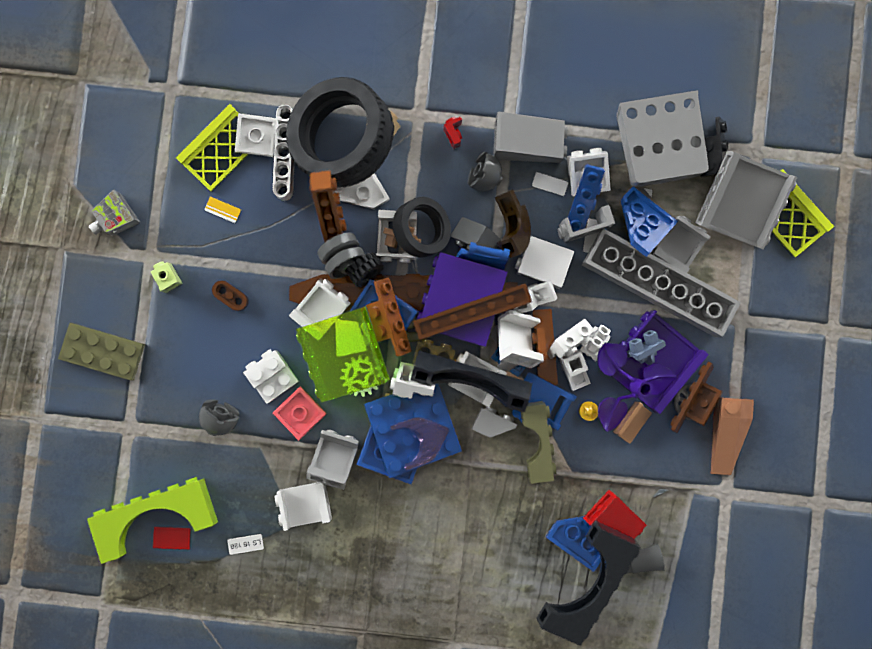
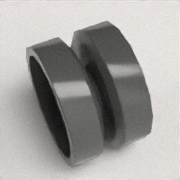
M343 233L325 242L318 249L317 255L321 262L326 265L325 269L331 279H339L348 276V268L352 267V263H356V260L358 258L361 259L365 253L359 247V242L354 233Z

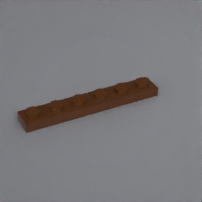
M525 283L413 322L419 340L531 303L532 300Z

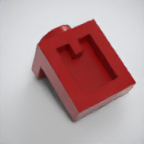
M461 116L458 118L451 117L445 122L443 130L453 149H456L461 145L462 135L455 128L462 125Z

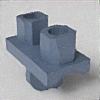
M649 330L643 334L645 339L643 343L638 338L629 341L630 350L627 351V357H633L640 363L645 362L651 365L655 362L654 356L657 355L656 351L665 347L666 344L664 340L658 339L655 331Z

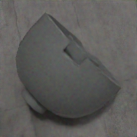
M486 152L481 153L475 161L478 163L475 169L472 167L467 183L470 185L469 187L485 192L493 189L496 185L498 186L503 179V175H501L502 167L499 160Z
M215 399L204 401L199 413L200 425L212 436L230 433L239 420V411L234 406L224 402V405L218 404L219 400Z

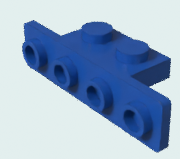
M591 165L585 166L568 215L573 232L585 228L591 210L594 211L596 195H600L602 189L601 182L605 173L603 168Z

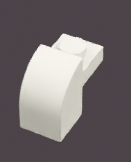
M547 281L527 286L532 302L513 309L518 313H525L534 310L538 305L555 301L557 295L552 282Z
M577 350L570 357L565 355L560 359L561 367L573 391L591 384L586 372L588 367L580 350Z

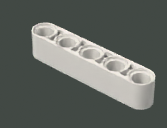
M281 105L276 111L273 192L282 201H287L292 197L294 182V161L291 155L280 156L283 150H288L286 138H282L281 135L284 131H287L289 118L282 119L284 113H291L293 110L289 105ZM288 168L286 175L281 176L279 174L281 169ZM281 187H287V192L283 195H280L279 189Z

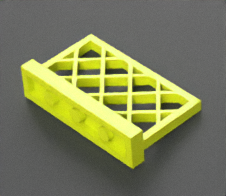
M231 104L176 157L211 192L248 155L242 154L240 157H232V146H235V143H232L231 133H236L237 130H231V122L238 117V112ZM221 132H229V143H218V135ZM207 146H215L216 157L205 156L204 149ZM218 146H229V157H218ZM194 159H202V170H194L189 164ZM205 159H216V170H205ZM218 159H229V168L227 170H219ZM205 173H216V181L211 186L205 181Z
M796 184L794 190L788 196L791 200V209L785 208L782 210L790 211L789 222H778V225L772 230V233L793 257H797L824 233L834 227ZM794 211L802 212L804 215L803 223L793 222ZM779 224H789L788 236L781 235L778 232ZM793 225H803L802 236H792ZM807 225L814 226L819 231L813 237H806ZM792 238L802 239L801 247L797 251L791 247Z

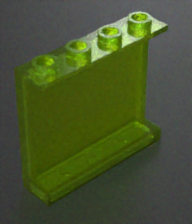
M366 306L296 329V338L302 345V355L308 363L309 376L314 381L315 394L321 403L378 386L390 380Z

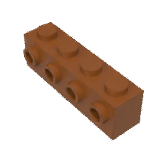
M330 170L310 173L311 193L324 242L343 234V231H347L345 219H341L344 218L342 206L338 207L341 204L339 192L335 193L337 190L336 178L332 179Z

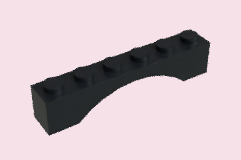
M418 351L410 379L426 385L448 382L470 385L489 393L505 407L521 412L526 411L532 390V382Z

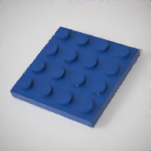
M438 383L435 384L433 396H423L413 392L411 399L391 394L364 404L389 478L462 451Z

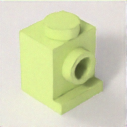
M162 261L153 266L154 270L151 271V274L161 292L167 293L183 284L172 264ZM165 272L166 277L162 279L161 274Z

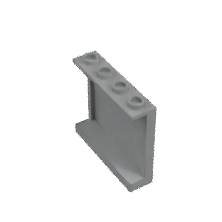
M727 151L695 223L764 250V247L770 242L773 228L778 225L781 211L787 205L788 196L796 186L797 177L743 157L741 154Z

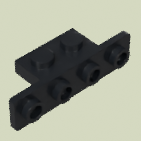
M715 117L717 136L704 138L709 169L700 177L717 175L726 151L729 150L728 141L725 140L724 134L727 132V124L721 117Z

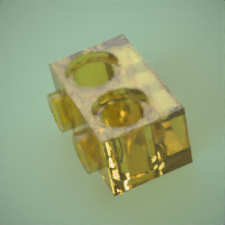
M422 339V342L418 341L412 364H415L418 351L424 347L428 348L431 354L436 356L441 352H446L450 360H453L455 350H452L451 345L441 343V346L433 345L434 341Z

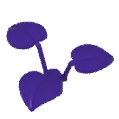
M616 343L602 344L597 355L599 369L608 376H612L618 371L631 380L630 389L633 393L619 396L617 400L613 397H607L602 400L598 407V417L604 430L608 432L617 427L627 414L628 406L621 400L637 398L638 395L644 398L650 395H658L666 390L670 383L677 378L676 375L669 368L653 363L644 368L643 380L633 378L620 369L627 362L625 348Z

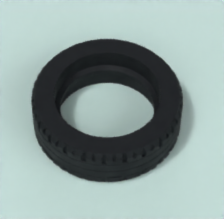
M349 77L328 79L310 88L294 106L287 125V148L294 163L308 176H310V173L330 170L332 179L336 178L337 188L350 187L365 181L384 163L393 143V118L385 102L366 83ZM359 105L365 110L367 116L366 130L359 145L342 159L331 162L320 160L315 153V137L322 121L331 112L340 107Z

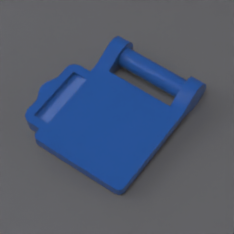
M471 242L469 251L461 248L457 253V257L504 270L509 257V249L499 250L479 246L475 242Z
M528 372L524 380L532 382L529 403L543 401L546 406H549L551 413L559 396L565 397L554 419L547 418L548 425L559 430L561 427L560 422L571 402H574L577 396ZM513 409L512 415L522 423L521 411Z

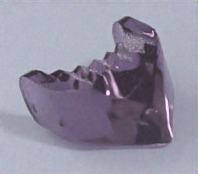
M411 418L390 426L391 430L408 428L419 439V453L413 461L404 465L405 470H410L432 461L439 453L449 432L448 427L425 418Z

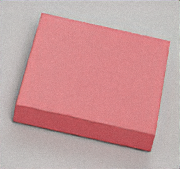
M301 386L273 412L274 416L298 441L327 414Z

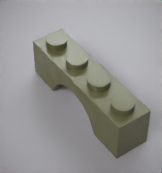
M543 401L530 402L526 411L521 412L524 427L533 429L539 436L537 452L526 460L528 479L531 484L554 481V474H557L556 465L552 463L551 457L554 455L553 444H550L549 437L552 436V428L547 422V418L550 417L549 406H546Z

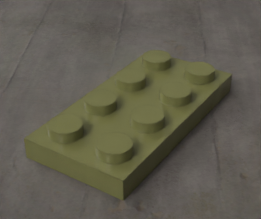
M69 322L58 359L134 381L145 344Z

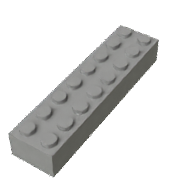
M604 228L598 233L582 263V266L714 337L724 336L741 303L652 254L645 257L631 246L630 242Z

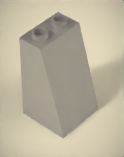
M497 112L493 156L498 160L561 163L563 157L567 155V146H564V139H567L568 127H565L564 120Z

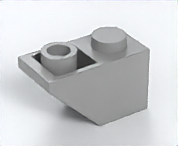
M486 406L485 409L480 408L472 430L487 437H493L515 429L517 424L513 422L514 418L505 414L503 417L496 415L497 410Z

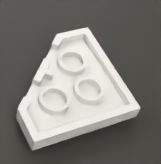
M375 173L359 184L337 188L335 193L339 192L340 201L370 209H375L390 200Z

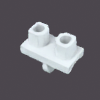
M600 325L599 328L594 326L595 332L591 335L592 340L580 349L587 356H591L594 361L597 360L598 351L602 344L607 343L611 337L609 335L610 329L604 325Z

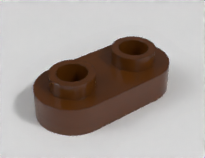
M217 281L213 285L212 294L214 297L231 309L242 311L247 307V296L230 283ZM223 287L226 288L225 294H221L220 292L221 288ZM238 298H241L242 303L240 305L236 304V300Z

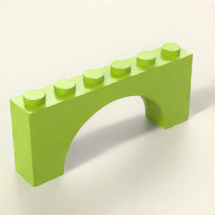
M197 477L185 481L186 484L180 487L178 483L168 486V491L162 493L160 489L148 493L149 497L142 499V496L130 500L131 503L124 505L123 502L111 506L112 510L107 512L105 508L93 512L94 516L88 518L87 521L101 564L127 554L125 540L128 529L133 521L145 511L169 509L178 512L191 523L195 532L218 523L204 478L200 480Z

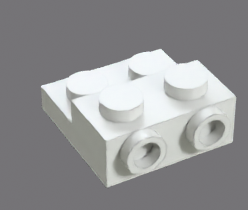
M602 148L590 149V153L583 154V151H573L571 156H567L572 196L576 195L586 165L605 169L601 182V192L611 191L608 152L602 151Z
M585 319L557 338L548 350L547 355L550 359L556 355L560 359L565 355L570 357L578 350L576 347L579 345L585 346L592 340L591 335L595 330Z
M271 349L261 355L263 359L259 362L252 361L245 366L247 370L243 372L266 404L299 382L278 350L272 352Z
M401 362L399 369L395 368L390 385L394 395L411 399L413 392L423 396H433L435 384L426 385L410 380L414 368L413 364Z

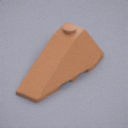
M719 398L714 408L711 474H732L753 420L754 400Z

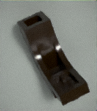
M513 189L495 197L506 224L505 235L497 242L500 250L509 249L508 259L522 254L527 249L531 236V224L525 204L520 205Z

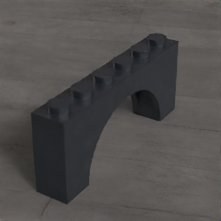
M596 520L585 536L590 545L596 548L600 554L601 566L595 583L586 594L573 602L566 604L545 602L536 617L542 630L579 646L588 638L590 630L597 623L601 612L608 605L609 599L614 591L618 589L620 581L629 571L631 563L638 556L641 549L634 538Z

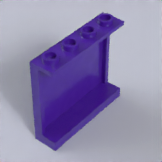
M440 252L439 257L435 256L432 266L435 267L434 275L430 274L427 283L430 286L428 294L424 293L422 304L425 306L423 312L419 311L417 320L501 292L507 271ZM495 315L441 332L440 334L486 347Z
M652 310L650 312L646 311L640 318L642 322L638 327L635 325L629 331L628 339L626 341L622 340L619 345L623 346L627 352L630 350L629 341L638 338L643 343L645 341L643 334L649 330L655 331L658 339L665 341L666 346L656 351L657 355L654 356V363L669 368L677 378L670 383L666 390L658 395H650L645 398L638 395L637 397L654 413L660 414L709 354L695 347L656 314V310ZM627 357L626 364L620 367V369L633 378L643 380V370L648 364L645 362L640 363L633 357ZM616 371L611 377L631 392L630 384L632 381Z

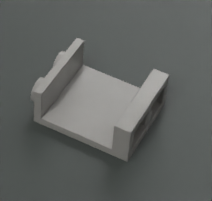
M603 206L595 213L598 225L576 232L572 231L569 219L565 218L557 229L560 239H563L564 243L598 233L603 228L608 230L615 224L610 206Z

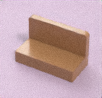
M635 401L613 433L630 444L652 412L643 407L642 403Z

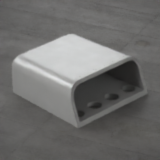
M698 90L619 103L616 117L631 186L642 187L690 179L708 171L709 166ZM690 99V105L685 108L684 101ZM668 102L673 103L675 106L674 112H667L665 104ZM649 105L654 106L656 109V113L653 116L646 113V107ZM627 110H636L637 117L634 119L628 118Z

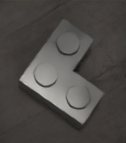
M464 217L460 219L450 235L456 240L455 244L463 249L467 247L468 251L471 242H475L479 246L499 249L497 242L501 240L487 226Z

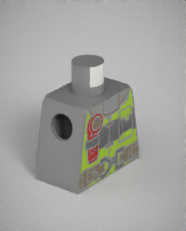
M112 190L92 209V213L97 220L91 223L89 228L95 235L102 230L107 234L116 235L141 222L121 193Z

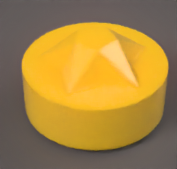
M590 401L583 402L579 407L580 417L587 421L596 419L598 416V406Z

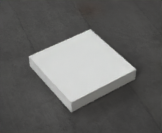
M238 113L235 153L274 157L276 118Z

